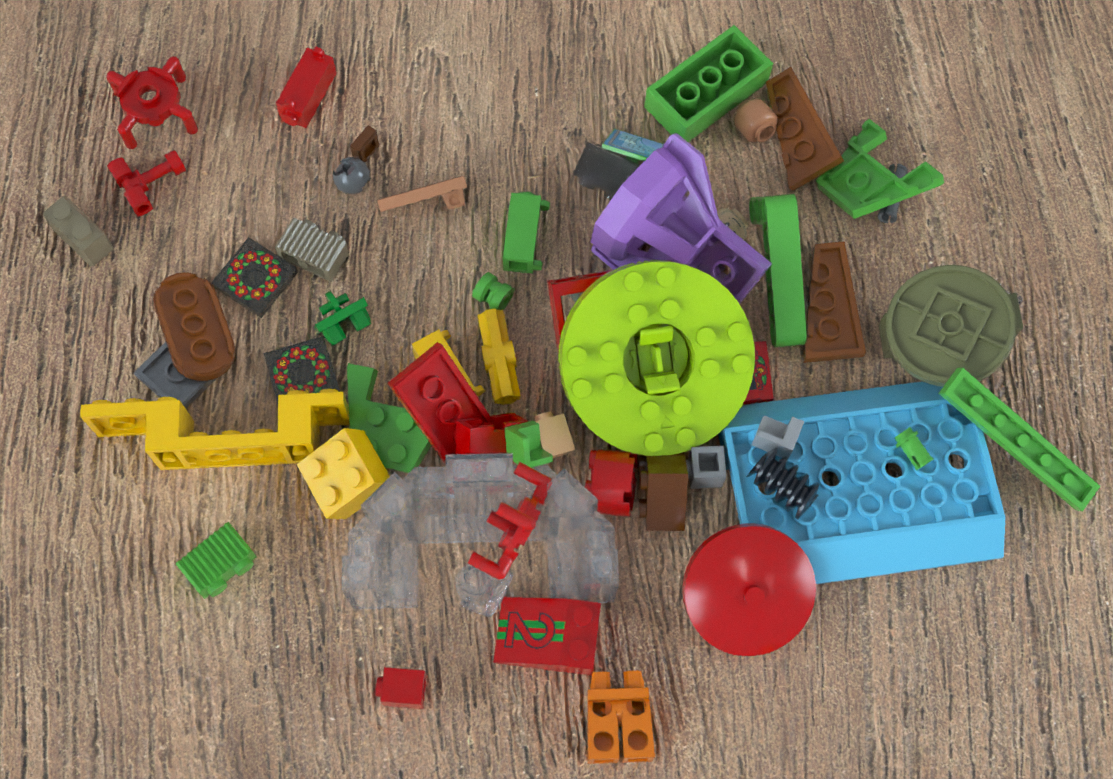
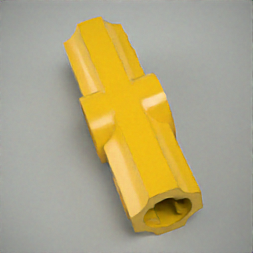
M485 310L477 316L483 346H481L485 371L489 373L492 397L495 404H512L521 399L515 370L517 364L512 340L509 341L503 310Z

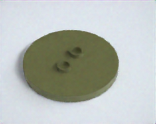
M962 265L932 267L908 279L892 298L886 316L887 341L896 361L913 377L925 383L941 387L946 384L956 368H964L978 381L989 377L1008 358L1017 332L1016 311L1006 290L988 274Z

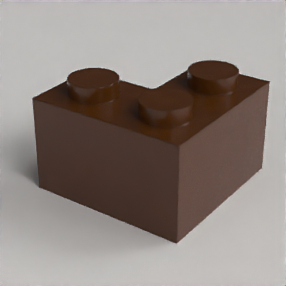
M685 453L663 456L638 455L640 490H645V499H639L638 513L639 518L645 519L646 531H685L688 469Z

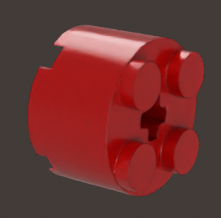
M605 449L590 451L589 469H591V480H586L584 499H587V511L595 514L631 517L637 483L633 470L638 468V454Z

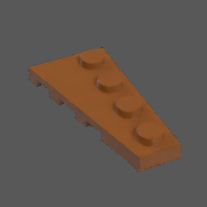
M789 67L766 81L771 109L777 116V136L781 144L783 163L788 176V185L793 192L844 162L795 72L792 67Z
M845 241L815 244L813 247L806 322L807 338L804 345L803 363L862 358L866 354Z

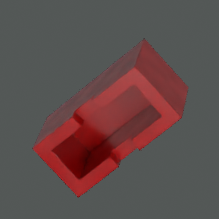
M515 413L491 415V422L482 423V418L480 417L456 420V457L473 469H482L487 467V464L496 462L500 464H513L515 462L507 458L505 427L528 421Z

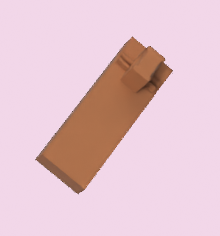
M459 176L376 200L379 212L441 195L446 208L449 210L465 205L463 188H467L465 177Z

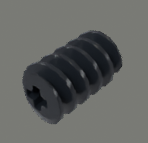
M774 448L756 463L746 477L756 473L757 475L754 480L756 486L767 482L764 490L766 494L777 490L775 502L779 503L787 498L785 510L789 512L797 507L798 510L795 518L798 520L819 496L817 491L820 484L815 482L807 486L809 475L806 473L797 478L796 474L799 466L795 465L786 469L789 458L785 456L777 461L775 458L778 449Z

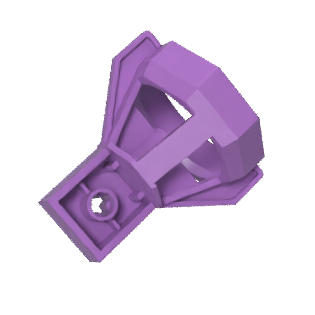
M677 133L670 135L661 148L654 150L620 186L595 222L591 243L594 244L591 251L612 269L629 263L637 264L639 261L649 262L650 260H670L703 271L719 281L730 291L739 304H741L772 265L771 262L720 221L704 155ZM645 243L651 245L648 252L640 250ZM724 265L731 269V273L728 275L723 272L725 270Z

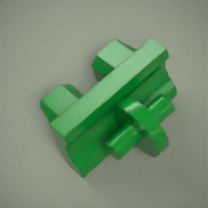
M329 291L325 293L328 302L318 308L322 315L332 310L334 314L316 323L314 328L318 335L322 333L329 344L334 346L347 338L339 323L349 318L356 332L372 324L366 310L368 303L363 297L341 309V305L350 301L347 294L344 293L335 298L332 292Z

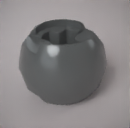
M356 157L342 159L340 161L341 164L332 174L335 185L345 194H358L362 192V188L371 178L370 170L366 163Z

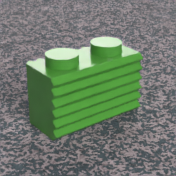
M227 522L219 530L215 531L213 535H210L208 539H205L196 548H193L191 552H188L186 556L182 557L181 560L177 561L176 565L197 592L206 599L209 595L215 597L223 592L227 587L226 582L235 574L241 576L248 572L254 565L252 561L257 556L232 525Z

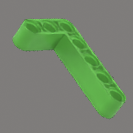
M795 194L752 197L749 200L750 220L753 225H762L764 257L772 263L766 271L772 345L774 348L805 345L807 334Z

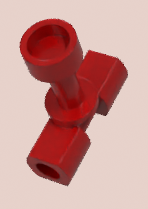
M175 150L164 155L165 162L142 174L137 169L131 172L123 157L114 159L107 164L118 186L125 189L124 195L137 217L145 215L153 209L145 192L149 191L147 184L172 171L175 176L187 171Z

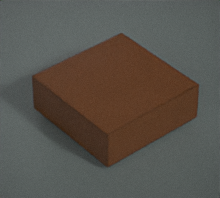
M368 125L350 145L352 157L359 158L364 162L371 157L379 147L377 130Z

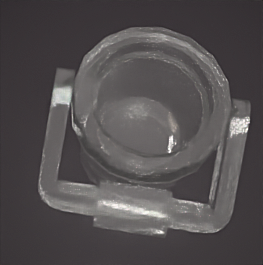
M465 564L457 574L455 581L456 591L462 599L460 605L483 616L491 617L498 605L501 604L509 588L513 572L509 569L506 577L497 581L491 575L469 564ZM487 603V605H486L485 608L478 606V605H484V604Z

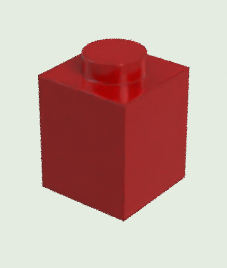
M384 667L383 676L377 677L376 697H381L380 702L383 706L423 709L427 680L425 670Z

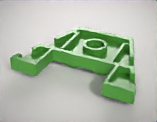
M870 119L863 123V130L859 135H853L849 140L848 148L841 155L844 162L823 173L816 180L818 189L853 219L944 184L943 174L926 161L902 178H898L870 156L868 152L887 140L886 131Z
M348 363L347 380L350 429L365 431L386 469L414 475L432 445L405 408L370 401L378 374L376 369Z

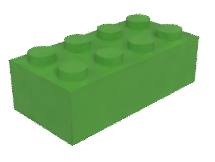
M733 25L648 87L644 107L671 135L677 133L689 142L763 87L770 78L773 63Z

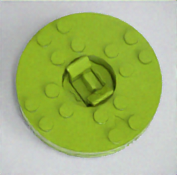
M650 260L649 262L639 261L637 264L629 263L618 267L597 279L582 293L573 305L564 323L559 342L558 362L560 363L561 382L565 394L577 415L592 432L610 445L621 450L645 456H663L683 453L691 450V447H698L715 437L731 422L743 405L752 383L755 348L752 331L743 309L736 298L719 281L703 271L681 263Z

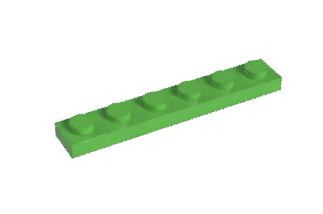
M956 368L940 390L939 394L1073 509L1083 512L1100 488V485L964 368Z

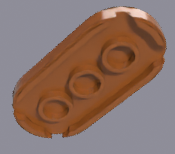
M189 272L168 276L160 283L161 286L157 291H155L153 301L174 367L183 376L196 381H208L222 376L230 369L234 362L235 346L214 286L207 279L204 278L203 280L197 277V274Z

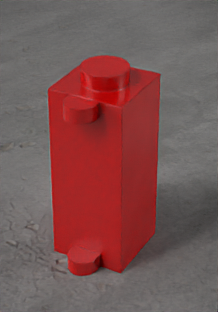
M306 48L276 101L279 116L288 125H299L307 128L337 74L333 57L326 55L321 48Z

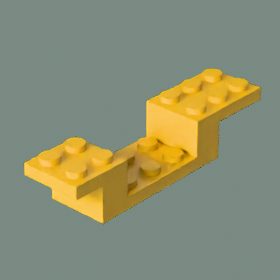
M322 389L319 393L292 390L287 392L286 395H278V432H274L271 429H257L254 433L241 434V432L235 430L223 431L221 435L194 432L193 418L182 402L174 397H160L157 401L130 398L126 399L124 403L95 400L92 404L81 405L80 412L82 420L98 437L145 435V452L160 470L299 463L320 447V426L350 425L349 406L344 392H339L336 389Z

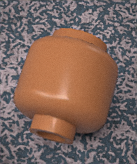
M761 99L747 100L738 106L734 117V125L749 142H765L776 132L777 116Z

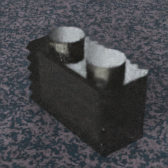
M587 142L573 175L579 177L578 183L586 188L594 190L595 187L606 191L604 196L611 200L620 186L640 165L618 153L603 149L602 145L596 142Z

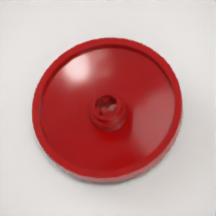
M737 524L714 533L694 552L684 574L682 587L683 602L686 613L694 628L704 640L715 648L738 656L763 655L783 647L803 629L814 607L816 579L807 555L788 535L763 524Z

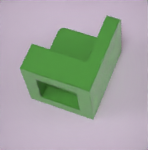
M532 420L505 427L508 459L516 464L521 462L531 468L553 462L552 454L541 448L539 423Z

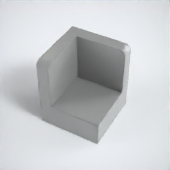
M764 416L752 446L767 452L777 448V456L782 458L787 456L789 458L804 421L792 417L787 425Z

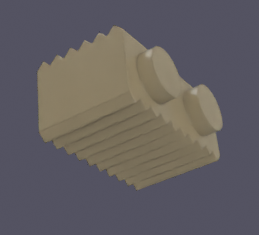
M62 196L44 211L43 217L53 231L76 251L89 266H95L113 250L114 247L105 233L67 196Z
M292 218L275 246L280 259L330 282L334 281V277L337 276V272H339L340 267H342L343 262H345L346 257L349 255L347 243L340 234L333 231L327 233L319 230L315 223L307 219L301 221Z

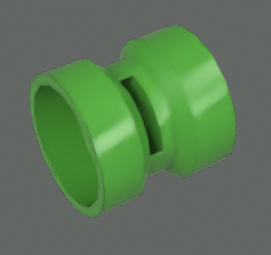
M487 272L476 284L472 297L479 302L488 303L490 309L504 310L512 299L515 288L507 283L501 284L495 275Z

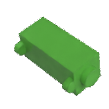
M531 192L511 193L503 252V271L533 274L534 270L542 269L543 262L535 260L540 214L541 211L549 210L550 202L541 200L540 195H535Z

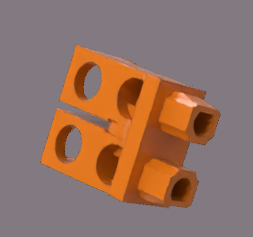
M640 670L623 672V688L611 689L610 672H592L590 689L587 690L588 764L618 763L620 759L618 727H621L622 763L653 762L655 751L649 687H644V680Z

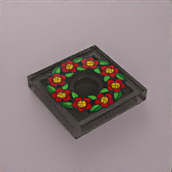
M248 237L211 284L215 289L262 318L296 276L298 270L297 267Z
M324 336L264 353L277 404L278 395H286L287 392L292 390L319 393L322 389H336L340 392Z

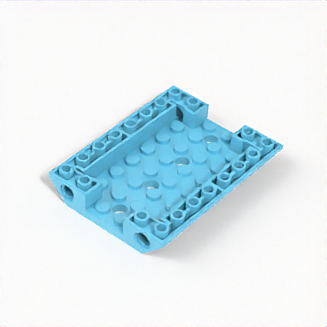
M921 381L742 405L731 422L718 433L720 446H724L726 470H730L740 524H763L788 535L807 555L814 571L816 584L1002 559L1004 557L1005 514L984 432L939 394L943 388L941 386ZM764 416L787 425L792 417L804 421L785 468L789 469L797 465L799 466L796 474L797 478L807 473L809 475L807 486L818 482L820 485L817 491L819 496L798 520L795 518L798 510L797 507L789 512L785 510L787 498L779 503L775 502L777 490L771 495H765L754 484L756 473L746 477L756 463L767 453V451L752 446ZM910 427L914 432L918 431L919 434L916 436L930 456L934 458V460L917 471L902 448L896 447L897 441L894 439ZM776 455L775 459L778 461L782 459V457ZM949 455H959L964 461V468L956 469L952 467L948 460ZM886 464H897L901 468V476L894 478L888 475L885 469ZM826 471L835 473L839 479L838 485H826L822 480V473Z

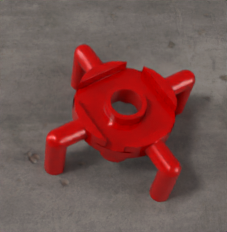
M170 57L162 68L147 67L148 70L138 72V70H135L126 77L115 71H109L106 74V78L115 96L119 97L120 105L126 114L117 130L128 149H134L137 146V141L131 132L136 123L149 124L156 127L163 124L164 120L172 114L182 119L188 134L193 135L198 132V126L192 112L179 105L181 94L176 82L183 83L186 80V75L177 57ZM156 92L154 98L150 100L142 99L144 93Z
M521 462L518 463L513 474L537 486L533 495L530 498L525 496L524 499H521L516 509L501 502L496 512L492 510L486 520L487 523L504 531L498 543V547L503 549L498 563L474 551L467 564L499 580L506 577L511 565L519 555V553L513 551L514 548L518 549L520 545L524 546L532 530L536 527L541 511L535 508H540L544 505L553 484L550 477Z

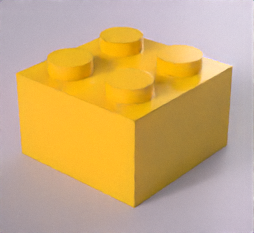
M343 428L297 464L326 519H347L394 484L364 430Z

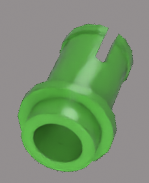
M910 427L894 439L897 441L896 447L902 448L917 471L934 460V458L930 456L916 436L919 434L918 431L914 432Z

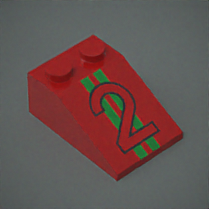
M502 597L493 663L592 676L601 603L568 598Z

